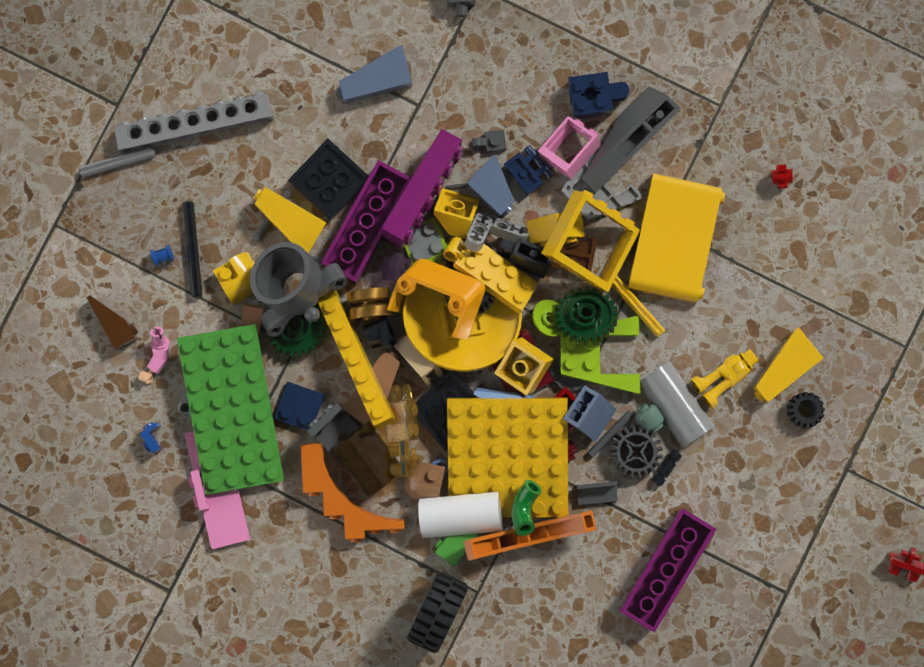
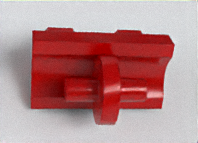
M910 547L909 551L901 550L900 555L890 551L888 556L890 561L889 573L899 576L901 569L904 568L908 570L906 578L917 582L920 576L924 575V563L920 562L921 556L915 554L916 548Z

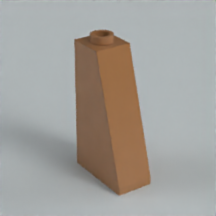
M384 351L372 367L387 401L401 365L398 361L400 357L392 351H389V353ZM356 388L342 409L361 423L365 424L369 421L373 426Z

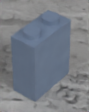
M584 385L563 419L578 432L596 442L617 409L601 394Z

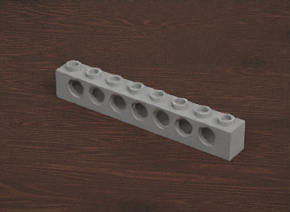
M257 92L252 94V97L245 98L244 96L233 98V101H217L214 105L208 107L206 105H199L194 110L187 111V109H181L172 115L163 113L157 115V118L149 119L148 117L140 118L136 123L122 122L118 124V127H114L118 150L121 153H127L150 146L154 147L271 121L274 118L268 94ZM249 105L256 106V110L253 113L246 112ZM235 109L237 114L234 117H228L227 113L229 110ZM210 114H218V117L215 121H208V117ZM192 118L199 119L197 125H189V121ZM173 122H179V127L176 130H171L170 125ZM154 126H160L158 134H151ZM136 130H140V137L137 139H133V132Z

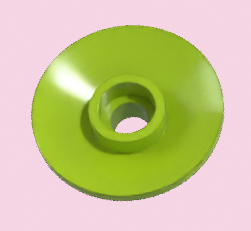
M542 300L537 303L533 309L532 318L535 326L541 333L546 336L557 337L562 335L563 331L559 332V325L555 324L556 305H559V303L553 300Z

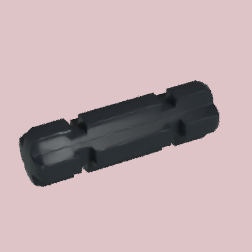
M676 450L671 451L668 455L670 458H666L658 470L659 474L653 477L652 481L656 485L662 486L666 481L665 477H669L676 466L675 463L681 459L682 455Z

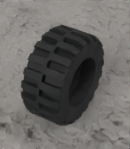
M445 572L437 573L407 636L409 642L432 653H438L468 591L469 586L467 583Z

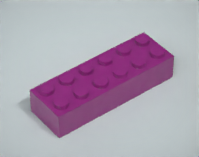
M441 128L382 227L383 239L401 249L405 245H410L414 237L415 228L419 229L422 225L424 213L430 211L434 203L432 202L434 196H439L443 189L444 179L448 180L453 172L454 162L458 163L463 155L461 153L463 150L462 139Z
M378 160L323 258L322 266L327 267L333 263L339 264L347 280L358 284L383 239L382 227L410 182L411 177Z
M679 508L620 606L619 611L655 633L715 533L716 528L687 510Z

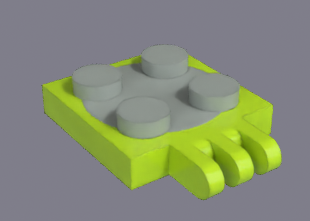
M433 217L423 221L419 229L415 228L413 240L409 246L405 245L411 264L421 258L438 264L443 263L441 257L444 256L443 252L447 245L436 218Z

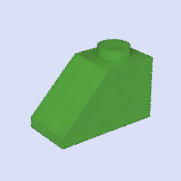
M479 535L447 536L446 539L441 537L435 545L437 548L435 553L454 567L465 554L464 541L476 538Z

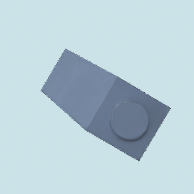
M493 155L465 185L500 217L502 214L506 216L513 209L511 204L514 202L498 159Z

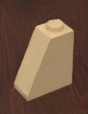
M407 335L401 337L394 345L429 389L445 376L437 365L429 362L417 352Z

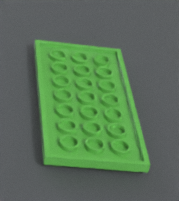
M256 324L177 338L205 495L284 481Z

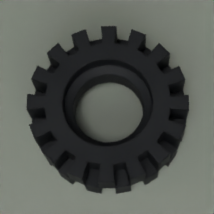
M812 392L799 393L788 402L787 416L790 417L789 420L795 426L800 428L814 427L824 417V403L820 400L819 396L814 395ZM804 402L811 404L813 407V414L809 418L802 417L798 411L800 404Z

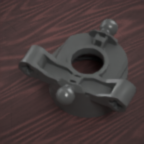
M292 242L274 244L260 254L251 270L250 286L257 298V302L259 304L264 303L270 308L260 317L269 336L275 337L280 335L288 321L296 315L304 314V318L308 322H316L319 319V310L314 307L318 299L325 293L342 289L348 282L339 264H330L320 271L319 257L317 255L311 256L301 246ZM293 274H303L298 287L289 295H285L284 284L286 280Z

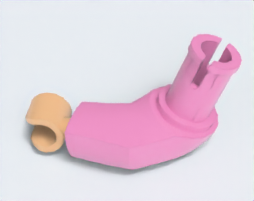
M158 326L150 331L153 339L151 341L153 356L147 366L150 370L149 372L142 371L138 377L140 381L147 384L153 382V374H159L169 360V340L164 336L163 329Z

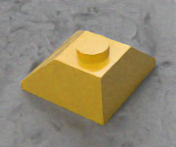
M443 188L433 214L448 234L466 239L475 218L480 199Z

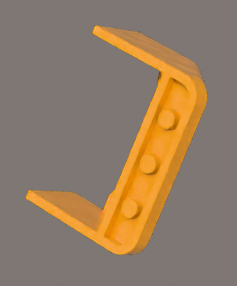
M423 258L418 259L397 280L387 310L403 313L406 295L412 294L418 283L450 296L448 310L452 315L459 317L452 337L468 339L485 293L484 283L481 280Z

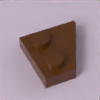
M598 237L563 245L560 252L591 272ZM553 261L552 268L566 270Z

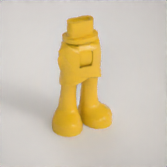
M748 349L744 353L740 352L737 355L729 356L712 373L703 378L695 376L690 379V382L696 392L701 394L719 378H724L714 388L701 395L702 400L713 410L718 405L717 398L729 387L733 388L743 380L753 369V365L759 362L752 350Z

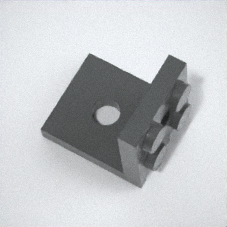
M337 403L335 405L330 404L323 411L324 416L320 419L315 418L308 425L310 429L307 432L322 443L326 450L344 467V463L333 449L339 441L338 439L341 434L346 433L349 435L360 426Z

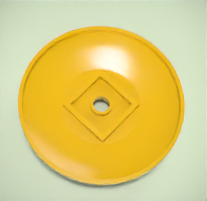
M418 283L415 291L410 295H406L403 308L404 328L417 352L429 362L439 367L460 372L484 369L501 360L512 342L518 338L522 322V312L520 314L516 313L495 297L493 305L486 312L476 316L468 339L452 337L457 324V316L449 312L445 295Z

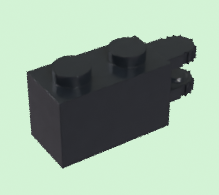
M518 238L516 243L502 239L496 248V253L508 259L518 269L544 279L552 263L551 259L541 254L544 248L521 238Z

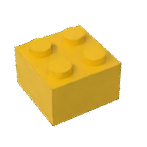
M521 337L512 342L494 374L527 396L536 390L554 359Z

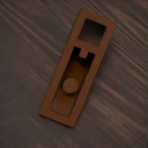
M87 297L114 349L120 350L138 340L136 334L139 332L134 323L130 324L129 321L94 297Z

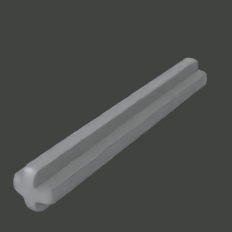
M150 146L79 167V172L82 177H87L155 157V150Z

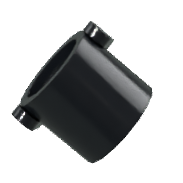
M386 317L363 326L365 337L371 349L380 346L386 351L396 349L394 347V329Z

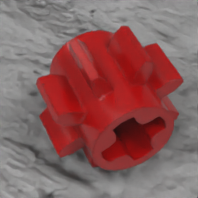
M786 164L777 165L776 170H771L772 185L776 184L777 189H787L788 184L793 183L792 169H787Z

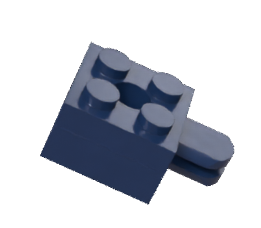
M608 72L569 77L567 82L574 120L575 118L585 119L612 115V102L624 101L629 95V86L626 82L609 83Z

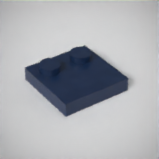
M287 381L274 419L309 430L308 425L317 418L325 394Z

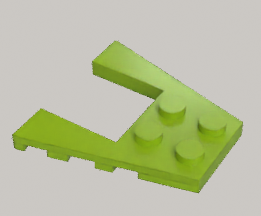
M639 316L617 320L614 333L609 332V336H639ZM563 334L560 335V375L640 395V374H600V342L598 340H595V345L591 341L588 342L587 346H585L584 341L577 345L576 339L570 342V336L563 337Z

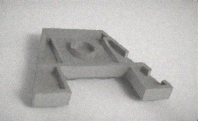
M600 147L575 176L567 180L561 190V193L568 201L574 190L580 192L584 190L589 191L593 194L592 198L604 201L608 204L607 208L615 210L640 201L643 198L633 184L616 196L606 184L595 194L582 181ZM587 203L584 204L580 212L586 221L603 215Z

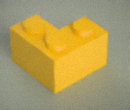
M554 213L526 221L529 242L545 247L562 213ZM581 213L566 239L567 244L578 242L577 238L585 237Z

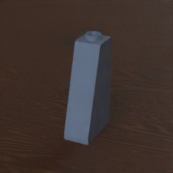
M397 46L340 80V87L337 88L339 99H344L345 104L412 87V80L403 46Z

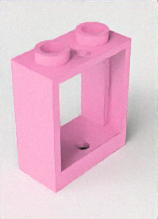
M567 116L538 152L543 160L569 179H572L600 147L601 143L597 132L591 128L589 130L586 129L579 119L575 118L574 120ZM574 130L589 142L568 164L554 154V152Z

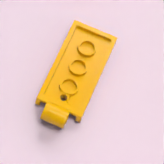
M453 237L443 252L444 257L451 262H455L453 267L461 273L481 280L487 292L520 314L537 287L538 282L487 245L483 244L480 251L474 252L465 247L464 240L459 237Z

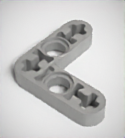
M480 212L476 214L464 245L468 250L478 252L482 249L488 233L515 243L518 238L527 241L529 237L528 229L510 221Z

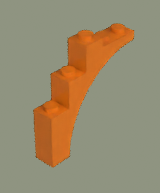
M322 443L301 444L303 493H308V496H319L320 492H323L324 516H329V519H340L341 515H344L345 539H350V542H361V539L366 537V530H369L370 534L381 533V530L389 529V533L401 532V529H405V519L388 518L371 513L359 507L341 491L327 467Z
M590 510L534 523V531L526 536L517 535L513 528L465 540L464 545L468 561L597 530L593 511Z

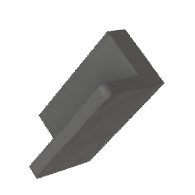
M617 481L576 485L578 505L618 501Z

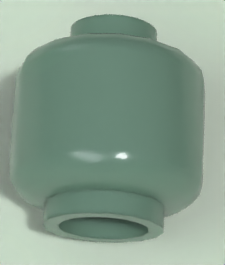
M644 403L636 409L635 421L639 426H642L643 432L649 430L650 434L663 427L664 416L655 404L647 405Z

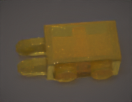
M409 384L404 385L402 388L403 400L401 399L400 386L394 385L391 389L392 401H388L396 422L387 426L388 442L418 439V408L416 400H412L411 386Z

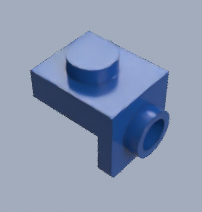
M150 422L143 427L144 431L140 433L144 439V442H142L143 446L148 452L151 451L154 454L162 450L152 432L161 427L160 423L156 422L154 424Z

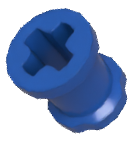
M166 245L165 248L156 251L150 250L155 267L166 261H174L170 245Z

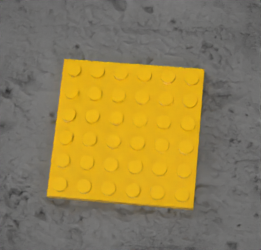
M447 398L449 496L498 492L502 517H511L512 504L516 493L525 480H532L540 486L542 492L533 503L531 516H568V422L563 419L568 412V398Z

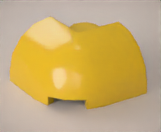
M248 252L232 257L228 262L213 270L221 287L234 306L253 295L250 286V274L254 261Z

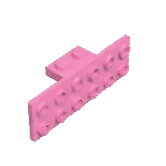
M194 431L185 433L193 469L189 477V483L191 488L195 489L196 496H193L195 507H199V511H203L211 548L215 549L250 540L239 489L205 495Z

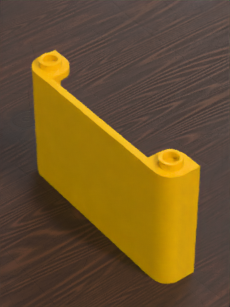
M655 173L652 174L628 282L629 289L695 304L698 303L699 299H703L705 288H702L717 213L719 204H723L725 198L722 188Z

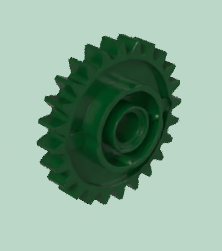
M588 286L585 287V290L578 287L577 292L571 289L570 295L564 293V299H559V305H556L555 324L559 325V332L563 331V337L570 336V342L576 339L577 345L581 341H584L585 346H587L589 341L595 345V340L602 343L603 337L609 338V332L614 333V327L617 326L618 307L614 306V300H609V294L603 296V290L596 292V287L591 291Z
M319 305L314 306L318 310L320 309ZM319 312L320 316L316 322H308L304 318V314L296 315L288 321L280 335L275 337L267 335L266 339H272L271 346L277 344L276 351L283 349V355L290 352L291 357H293L297 352L299 357H301L303 351L309 355V348L316 350L315 344H322L319 338H325L322 331L327 330V327L322 325L326 323V320L321 319L323 316L322 312ZM298 320L301 323L300 328L296 331L291 330V323Z

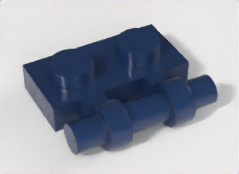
M530 145L524 148V151L528 154L525 158L519 152L504 163L505 168L527 196L543 184L539 178L541 175H544L547 180L554 176L549 170V165L541 160L538 151L534 150ZM533 161L539 169L534 171L528 163Z

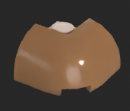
M407 459L405 466L406 475L403 476V487L406 494L418 502L419 499L440 497L445 467Z

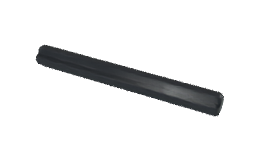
M186 201L183 202L191 296L193 298L202 297V284L194 203Z

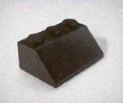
M369 421L338 441L333 449L368 497L385 487L402 471L400 462Z

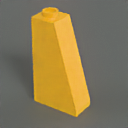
M264 187L263 190L259 189L253 198L256 200L255 206L289 242L301 246L309 253L326 222L267 187Z
M799 327L791 332L753 387L756 391L754 395L760 402L768 403L823 359L822 355Z

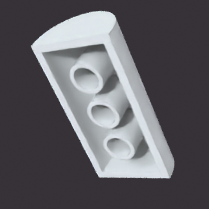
M498 492L419 499V525L423 538L503 531L504 526Z

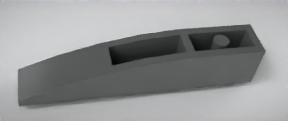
M648 86L621 113L583 176L582 181L596 194L676 115L680 107L667 94Z

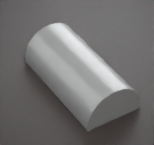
M668 361L640 380V388L650 403L658 407L664 416V423L681 448L692 443L715 426L671 361Z

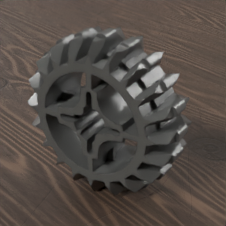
M632 425L630 428L631 432L625 427L623 428L625 435L621 432L616 433L620 438L619 440L612 438V441L617 444L616 446H609L610 449L615 450V453H610L609 457H616V460L611 461L613 465L618 462L619 466L615 470L619 471L623 468V476L629 471V478L632 479L634 473H636L637 478L640 479L641 472H643L645 477L649 476L647 469L655 472L652 465H660L655 460L656 458L662 459L663 456L657 454V451H662L663 448H656V444L661 442L660 439L653 441L656 433L649 436V430L643 433L642 426H639L638 431H635V426ZM636 435L645 438V440L636 445L629 441L627 437ZM622 442L628 449V455L623 460L620 456ZM648 444H650L652 449L650 461L644 455V449ZM643 445V447L640 448L639 451L640 457L637 458L636 455L635 457H631L630 459H628L633 453L631 447L635 446L636 449L637 447L639 448ZM633 459H637L644 467L634 469L627 466V464Z

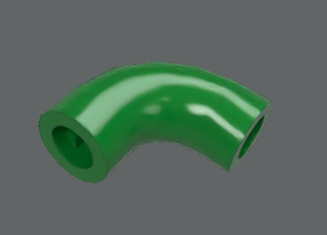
M525 480L516 493L512 504V523L516 534L519 536L529 535L535 529L531 509L542 491L540 486L532 480Z

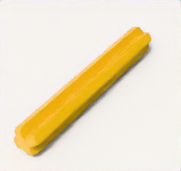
M616 276L612 287L656 337H660L665 332V329L622 280Z

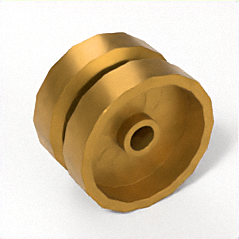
M366 288L347 292L348 303L360 305L349 310L350 321H375L385 317H392V311L387 310L388 304H379L391 299L390 288Z

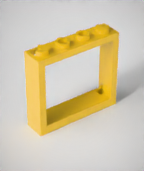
M574 190L541 254L591 286L596 287V289L609 292L640 229L634 226L635 222L622 218L619 211L607 208L608 204L604 201L592 198L593 194L589 191L584 190L580 192ZM585 203L624 228L600 277L560 252Z

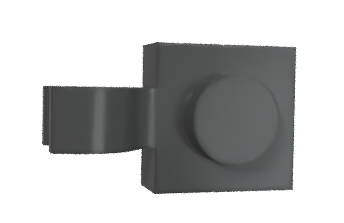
M504 130L484 132L485 138H473L471 141L472 149L486 147L487 153L507 149Z

